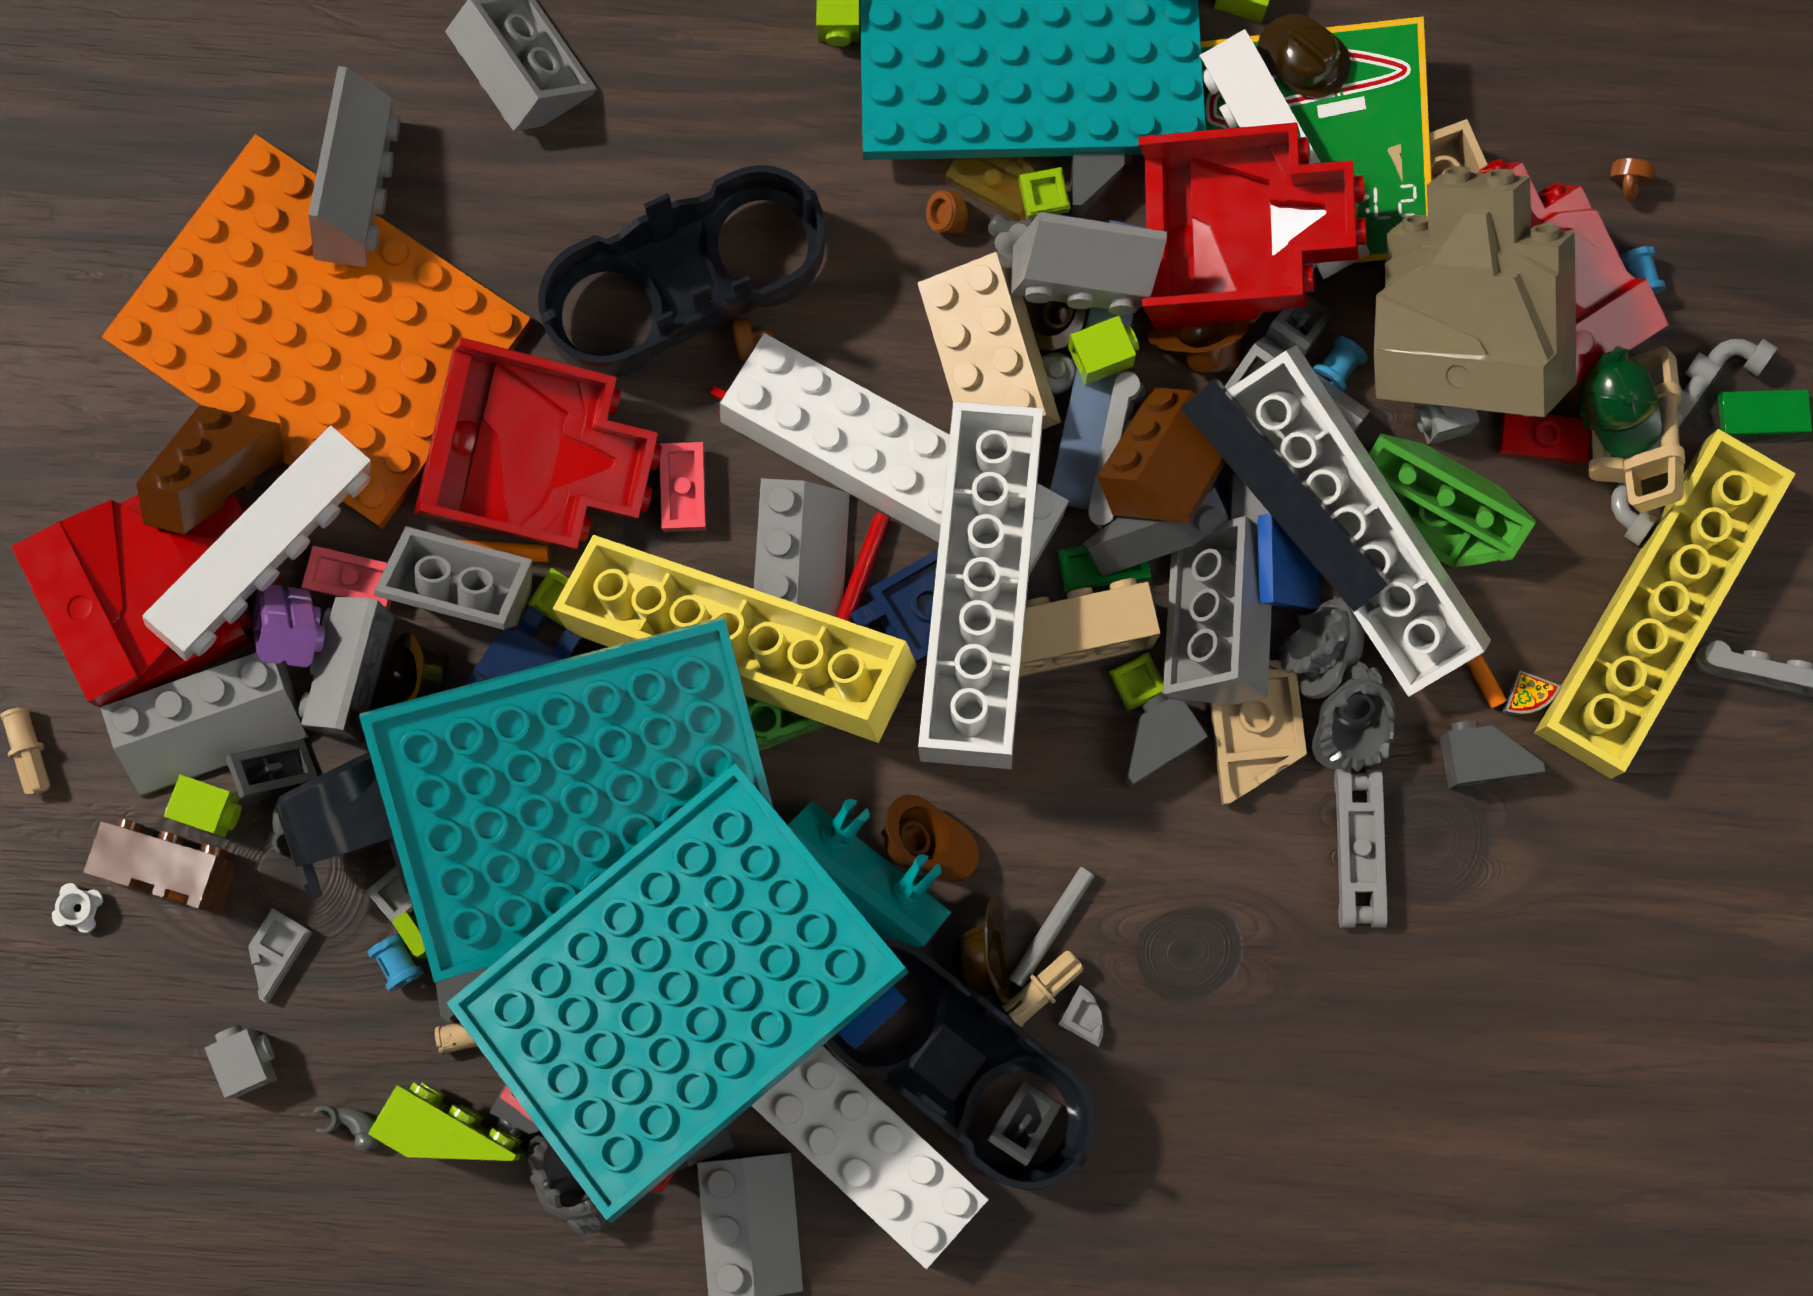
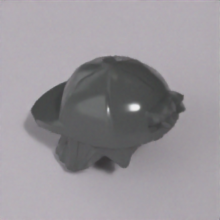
M1334 596L1332 600L1324 602L1314 612L1298 614L1297 618L1300 629L1284 639V643L1279 646L1278 652L1281 668L1286 673L1294 672L1297 674L1299 692L1307 698L1319 699L1333 693L1341 683L1343 674L1350 671L1351 667L1359 662L1363 653L1365 630L1346 602L1337 596Z
M1357 662L1355 666L1351 667L1352 677L1342 681L1333 693L1325 697L1321 706L1319 724L1314 734L1311 750L1314 759L1334 771L1336 769L1344 771L1350 769L1351 772H1358L1366 765L1380 764L1382 759H1388L1390 743L1395 738L1394 718L1396 714L1392 697L1383 686V678L1378 669L1372 667L1369 670L1366 664L1362 662Z
M542 1133L538 1134L529 1142L526 1157L532 1174L530 1180L534 1184L542 1208L552 1218L568 1223L580 1235H584L586 1230L591 1233L600 1232L601 1226L605 1223V1218Z

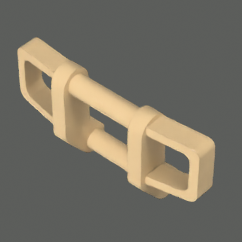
M1665 346L1631 357L1638 360L1646 369L1662 364L1664 383L1654 385L1663 428L1661 432V447L1625 459L1623 457H1611V454L1605 451L1595 431L1592 430L1593 459L1589 462V477L1601 482L1626 483L1628 502L1641 513L1678 502L1684 495L1685 451L1679 443L1677 406L1682 400L1681 387L1678 379L1676 356ZM1668 472V484L1664 489L1642 495L1641 480Z

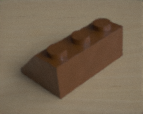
M1152 387L1097 476L1112 515L1191 523L1226 461L1181 410V407L1196 395L1191 390Z

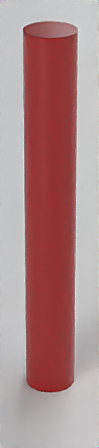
M874 514L837 613V618L853 623L850 614L859 607L891 518L885 514Z

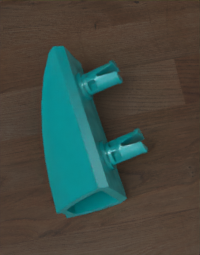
M846 800L835 818L811 801L787 826L882 939L901 941L916 948L925 946L951 913V911L926 892L935 879L940 876L942 872L940 865H935L923 876L921 872L929 856L918 855L904 875L855 836L870 817L867 808L852 821L850 817L857 803L856 800Z

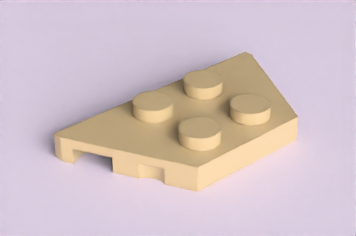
M1269 660L1267 698L1234 705L1209 703L1222 806L1231 804L1307 754L1297 674L1294 672L1286 673L1281 668V661Z

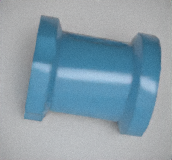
M1654 246L1635 248L1619 255L1629 274L1634 278L1648 280L1654 295L1666 289L1665 281L1659 280L1653 257L1656 255Z
M1337 336L1333 342L1334 349L1322 364H1316L1312 369L1338 389L1344 391L1347 387L1345 381L1358 365L1363 366L1367 362L1368 356L1351 339Z
M399 933L386 938L367 951L371 959L377 960L388 980L385 985L388 992L406 986L424 973L421 966L414 964Z

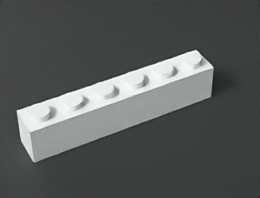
M1245 29L1200 55L1206 67V70L1202 72L1203 81L1212 96L1220 92L1226 104L1219 107L1229 128L1297 122ZM1298 123L1301 137H1306ZM1310 145L1309 164L1321 163ZM1359 245L1360 260L1370 254L1367 245ZM1358 260L1311 263L1306 265H1313V268L1317 267L1323 279H1326Z
M330 425L142 615L145 626L185 661L194 653L197 656H201L215 642L217 636L214 632L225 621L232 624L243 614L248 607V603L245 600L256 589L263 592L275 581L280 573L276 568L287 557L294 560L306 549L310 543L307 537L318 525L323 529L326 528L341 511L338 505L349 494L352 497H356L371 480V477L368 476L371 460Z

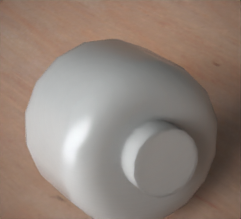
M1051 352L1044 355L1042 361L1054 399L1067 396L1072 391L1077 371L1074 361L1068 355L1060 352Z

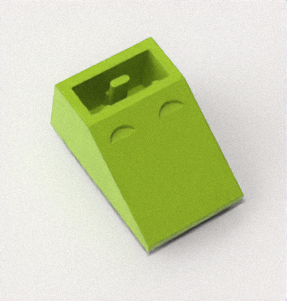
M413 1082L412 1085H396L368 1135L408 1158L516 1161L527 1158L526 1151L520 1148L523 1142L522 1139L501 1128L498 1130L495 1128L491 1130L480 1125L484 1119L483 1116L463 1105L459 1107L456 1105H452V1107L442 1102L445 1094L424 1082L421 1084Z

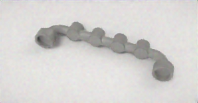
M1730 339L1718 344L1708 357L1699 352L1685 372V375L1690 377L1691 381L1684 390L1681 389L1682 400L1677 405L1678 425L1682 424L1729 357L1740 356L1748 360L1743 368L1758 377L1778 347L1765 339H1762L1759 345L1744 339ZM1661 434L1659 440L1643 452L1661 447ZM1618 483L1611 496L1612 511L1615 518L1628 529L1623 537L1639 546L1659 517L1649 511L1640 512L1639 515L1636 514L1629 506L1626 483Z

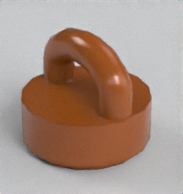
M1618 159L1612 163L1610 180L1623 184L1624 198L1629 202H1633L1638 196L1639 186L1653 183L1655 166L1652 162L1643 159Z
M939 190L932 194L928 201L926 218L930 228L937 233H962L968 224V210L963 197L959 193Z
M748 317L733 320V323H731L739 361H747L755 348L754 344H758L764 333L773 338V332L769 329L752 332Z

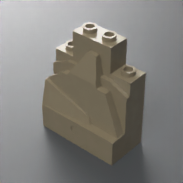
M1464 166L1446 168L1439 176L1427 184L1428 216L1412 215L1405 217L1402 222L1387 233L1386 287L1376 295L1374 336L1376 399L1545 417L1577 383L1575 231L1559 230L1558 226L1552 224H1541L1531 228L1530 176L1514 175V172L1509 169H1495L1487 173L1470 172V168Z

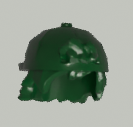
M1616 346L1612 351H1608L1604 355H1598L1596 363L1585 375L1580 387L1581 396L1579 402L1581 410L1579 415L1583 417V427L1587 430L1592 429L1595 431L1605 451L1615 457H1627L1639 454L1654 445L1659 440L1663 428L1655 386L1648 370L1638 360L1628 356L1629 349H1624L1620 346Z

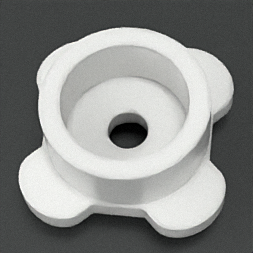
M73 883L65 884L61 887L59 891L60 896L55 903V910L52 913L53 922L61 927L67 924L75 926L82 933L92 931L96 926L94 916L97 907L103 903L102 894L95 889L88 892L80 890ZM76 904L81 905V910L79 912L74 911V906Z

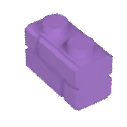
M270 585L263 592L257 589L251 619L257 657H259L260 662L281 664L285 660L287 665L308 667L312 664L314 652L322 651L325 627L319 626L321 608L313 606L312 597L308 589L288 587L286 590H283L282 586Z

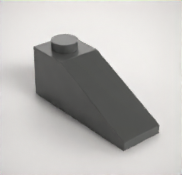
M1212 486L1191 523L1119 516L1085 541L1083 545L1096 571L1104 577L1193 546L1227 521L1229 517L1216 489Z

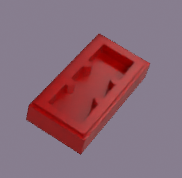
M1502 413L1498 455L1585 465L1588 462L1591 429L1587 430L1583 427L1582 418L1549 414L1545 417H1521Z

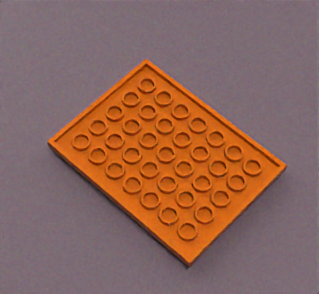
M255 134L101 337L199 405L280 423L284 451L283 461L289 467L331 425L371 460L370 473L368 474L371 480L356 497H352L349 494L342 503L380 529H383L424 472L449 361L455 343L460 337L514 350L533 324V321L529 316L378 215H376L375 225L380 226L377 252L369 251L367 267L314 260L308 214L316 174Z

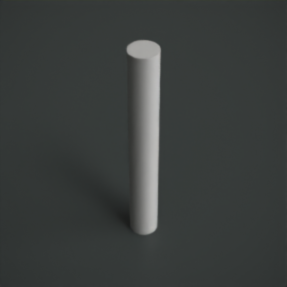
M1083 867L1078 869L1008 978L1011 982L1024 988L1030 979L1029 977L1041 962L1095 878V875Z

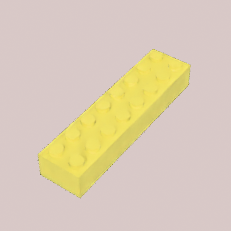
M1719 429L1705 439L1684 473L1683 498L1678 502L1666 505L1534 734L1610 779L1625 773L1796 473Z
M593 535L553 607L554 612L566 629L577 636L608 647L724 617L745 696L879 743L917 666L909 646L904 640Z

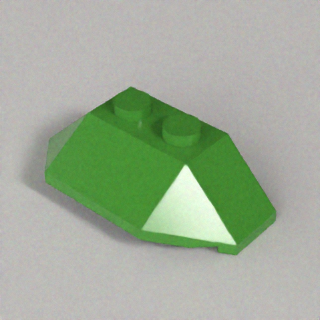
M1380 434L1369 452V456L1437 559L1452 568L1497 560H1512L1536 523V520L1502 487L1423 443Z

